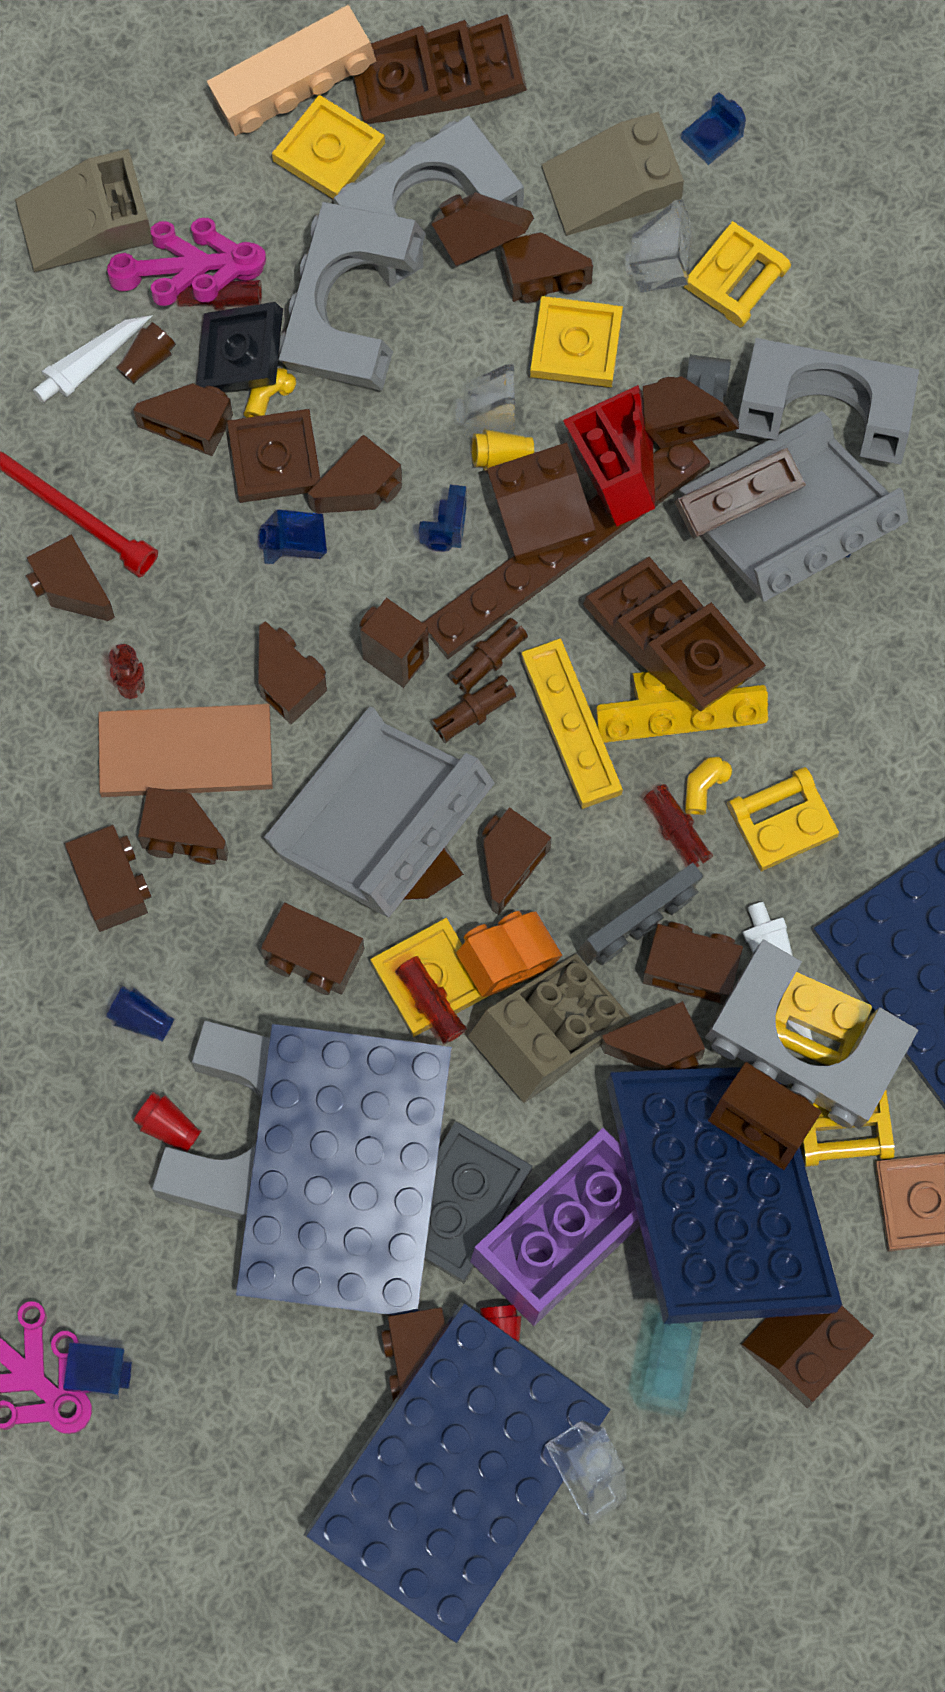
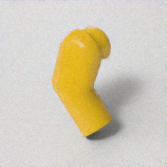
M277 368L276 385L251 388L244 416L248 418L265 415L271 396L276 392L283 396L293 392L296 386L295 376L287 373L285 368Z
M720 757L707 758L688 775L685 813L695 815L706 814L708 789L715 783L722 784L727 782L732 775V767L727 761H722Z

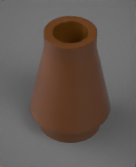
M151 322L146 329L144 327L140 328L116 369L131 383L135 384L142 376L172 356L170 351L176 343L159 326Z

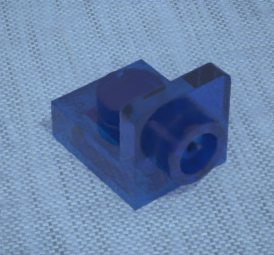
M718 92L712 97L711 108L682 131L681 140L709 165L744 136L746 122L744 111L737 102L728 100Z
M449 486L448 500L440 499L438 522H419L420 544H427L429 549L439 552L449 551L452 547L462 548L468 503L466 486Z
M277 509L261 525L258 533V544L263 549L264 563L274 564L281 556L321 559L327 553L323 514Z
M69 1343L64 1391L108 1395L110 1399L119 1400L120 1388L129 1389L132 1362L124 1361L125 1349Z

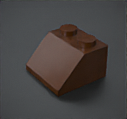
M567 442L487 468L516 561L597 535Z
M841 1306L837 1313L767 1317L741 1344V1347L808 1409L869 1344L874 1335L848 1310Z

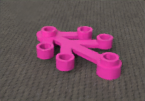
M199 218L191 224L193 241L199 245H209L219 252L217 254H206L176 236L172 223L161 221L155 223L150 229L153 245L160 249H167L178 257L137 261L128 253H119L111 258L107 266V273L110 285L119 291H128L136 288L141 283L142 276L178 273L172 279L160 278L151 284L152 298L157 305L167 306L174 303L177 295L191 284L195 299L200 302H209L214 300L218 295V291L233 279L251 280L258 277L266 264V253L260 245L255 243L241 242L236 244L216 232L215 223L212 219ZM220 269L213 276L205 274L208 270Z
M26 1302L18 1311V1320L24 1327L25 1359L0 1338V1363L12 1372L11 1374H0V1393L33 1391L46 1403L15 1407L8 1401H0V1409L6 1407L10 1408L12 1412L11 1419L7 1423H0V1430H9L18 1424L49 1422L60 1433H77L87 1426L92 1416V1405L89 1398L84 1392L77 1389L76 1356L80 1351V1342L70 1331L57 1333L51 1341V1349L59 1358L58 1389L45 1377L43 1326L47 1320L46 1311L37 1302ZM30 1309L40 1311V1318L34 1324H28L24 1319L26 1312ZM64 1338H70L74 1342L73 1349L69 1353H60L58 1351V1343ZM67 1402L76 1404V1413L71 1418H63L60 1413L62 1405Z

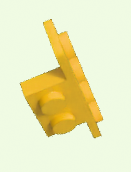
M648 671L633 673V687L636 700L600 704L596 707L597 727L603 742L606 743L763 724L768 721V692L765 685L735 688L704 710L699 711L671 691Z

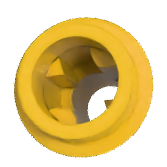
M486 429L483 430V433L473 434L471 447L473 466L483 467L484 471H487V468L534 453L533 438Z

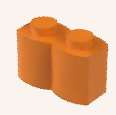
M515 911L498 922V926L489 929L486 924L475 927L464 935L465 942L456 952L482 997L493 995L516 983L524 982L552 968L563 956L536 911L524 915L520 911Z

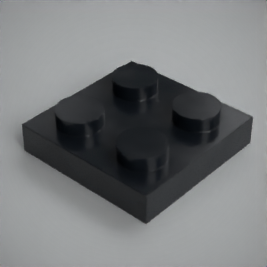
M276 302L204 313L196 385L203 388L213 386L223 392L276 385L283 308Z

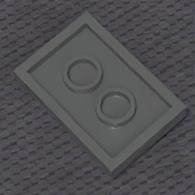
M692 862L588 937L577 952L587 966L596 960L601 965L606 964L623 951L622 948L628 944L626 938L630 935L639 940L658 925L657 923L664 918L661 914L667 909L673 915L692 901L691 898L699 893L695 886L704 876Z
M455 1121L438 1150L424 1261L464 1284L475 1267L470 1262L474 1247L501 1223L531 1173L533 1166Z

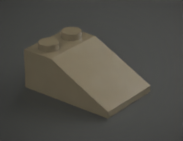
M659 112L619 122L541 164L566 236L675 206L682 202L684 180Z

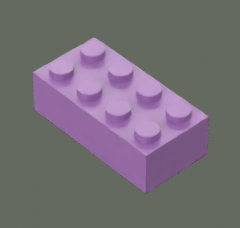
M602 1128L474 1247L470 1262L533 1326L546 1316L640 1226L621 1145Z

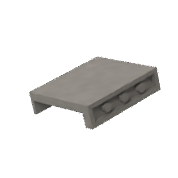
M823 411L780 433L777 440L769 439L680 488L681 497L778 451L788 448L806 485L802 489L703 535L763 602L909 522L903 490L898 488L889 493L834 438L831 419Z
M369 706L264 838L286 863L389 918L495 782L478 758L465 753L459 760L385 724L376 710Z

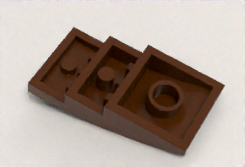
M508 14L471 27L466 20L431 32H427L422 25L371 43L376 62L369 65L363 73L354 76L362 117L366 124L388 122L472 107L528 90L513 24Z
M650 556L592 592L584 600V607L641 666L699 711L704 710L766 667L763 661L712 602L704 607L681 579L672 583Z

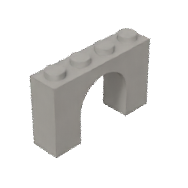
M468 115L458 122H449L441 128L437 135L429 140L413 144L404 155L391 163L384 162L373 170L371 175L360 182L347 184L334 197V204L398 217L395 212V206L399 198L410 187L425 181L448 182L460 188L467 196L476 192L517 207L524 205V186ZM421 249L416 271L423 268V249ZM372 264L389 288L415 273Z
M323 202L320 213L316 214L312 221V242L309 253H306L301 260L300 276L302 278L298 292L294 293L290 300V321L287 332H283L280 337L279 361L291 371L382 391L393 351L381 339L334 329L327 316V298L331 287L338 277L350 268L358 265L376 264L415 272L426 235L420 225L412 219Z
M756 338L739 413V429L736 432L777 440L783 411L791 401L807 395H826L847 402L862 416L865 430L860 457L901 465L910 430L919 369Z
M763 939L750 957L706 1034L705 1039L713 1043L711 1047L720 1055L732 1060L738 1057L770 1078L789 1087L790 1091L805 1097L812 1105L816 1103L828 1110L829 1118L837 1124L846 1128H852L853 1126L858 1129L869 1121L915 1038L918 1029L879 1007L868 1019L845 1060L828 1066H815L798 1060L782 1044L777 1033L775 1019L778 1004L802 961Z
M204 1021L192 1060L195 1072L244 1085L254 1091L262 1100L270 1038ZM256 1144L244 1154L227 1160L209 1159L165 1147L152 1190L156 1198L246 1222Z

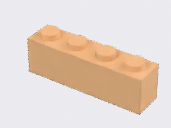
M348 4L207 80V83L234 135L237 136L243 132L250 133L262 126L263 122L278 114H285L294 110L300 102L315 94L326 93L335 83L346 77L363 73L369 65L376 62L370 40Z

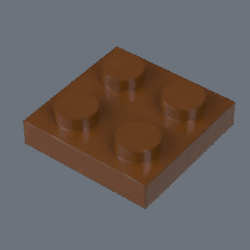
M310 409L227 421L239 503L308 493L319 482L320 473Z

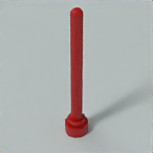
M0 452V470L119 553L120 560L124 562L125 569L141 578L156 562L158 550L144 540L138 542L133 539L129 541L10 456Z

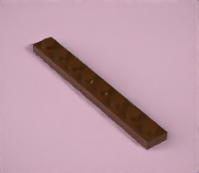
M693 441L661 448L653 454L655 507L709 468V459ZM596 495L587 502L597 533L596 536L516 561L514 555L423 623L428 626V637L447 659L451 658L645 514L616 527L599 495Z

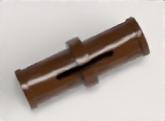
M509 618L485 642L480 640L474 646L475 652L448 674L450 680L455 685L460 682L461 686L459 689L464 694L470 692V689L492 669L497 671L503 664L502 660L522 641L528 638L522 626L516 630L515 626L518 624L516 620Z
M501 674L496 680L473 695L469 692L461 697L459 704L431 720L432 727L436 733L441 732L439 737L444 743H447L451 738L474 723H477V725L482 724L486 721V715L509 700L516 698V693L511 684L506 686L508 680L504 675Z

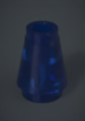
M124 986L120 989L106 1015L107 1018L115 1022V1027L153 1039L156 1038L161 1042L164 1041L175 1021L173 1017L169 1016L168 1013L135 987L131 991Z

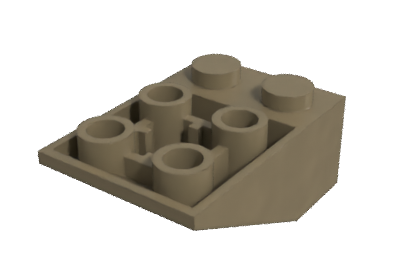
M129 148L88 158L15 199L34 272L153 243L148 217Z
M574 954L488 1008L470 1032L468 1038L523 1103L551 1086L601 1045L602 1035L625 1026L632 1018L580 957Z

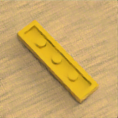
M560 638L521 652L522 662L581 808L584 809L622 795V786L562 639Z

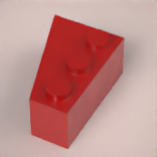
M639 385L563 420L575 453L616 527L635 520L655 509L653 439L645 431L644 400Z

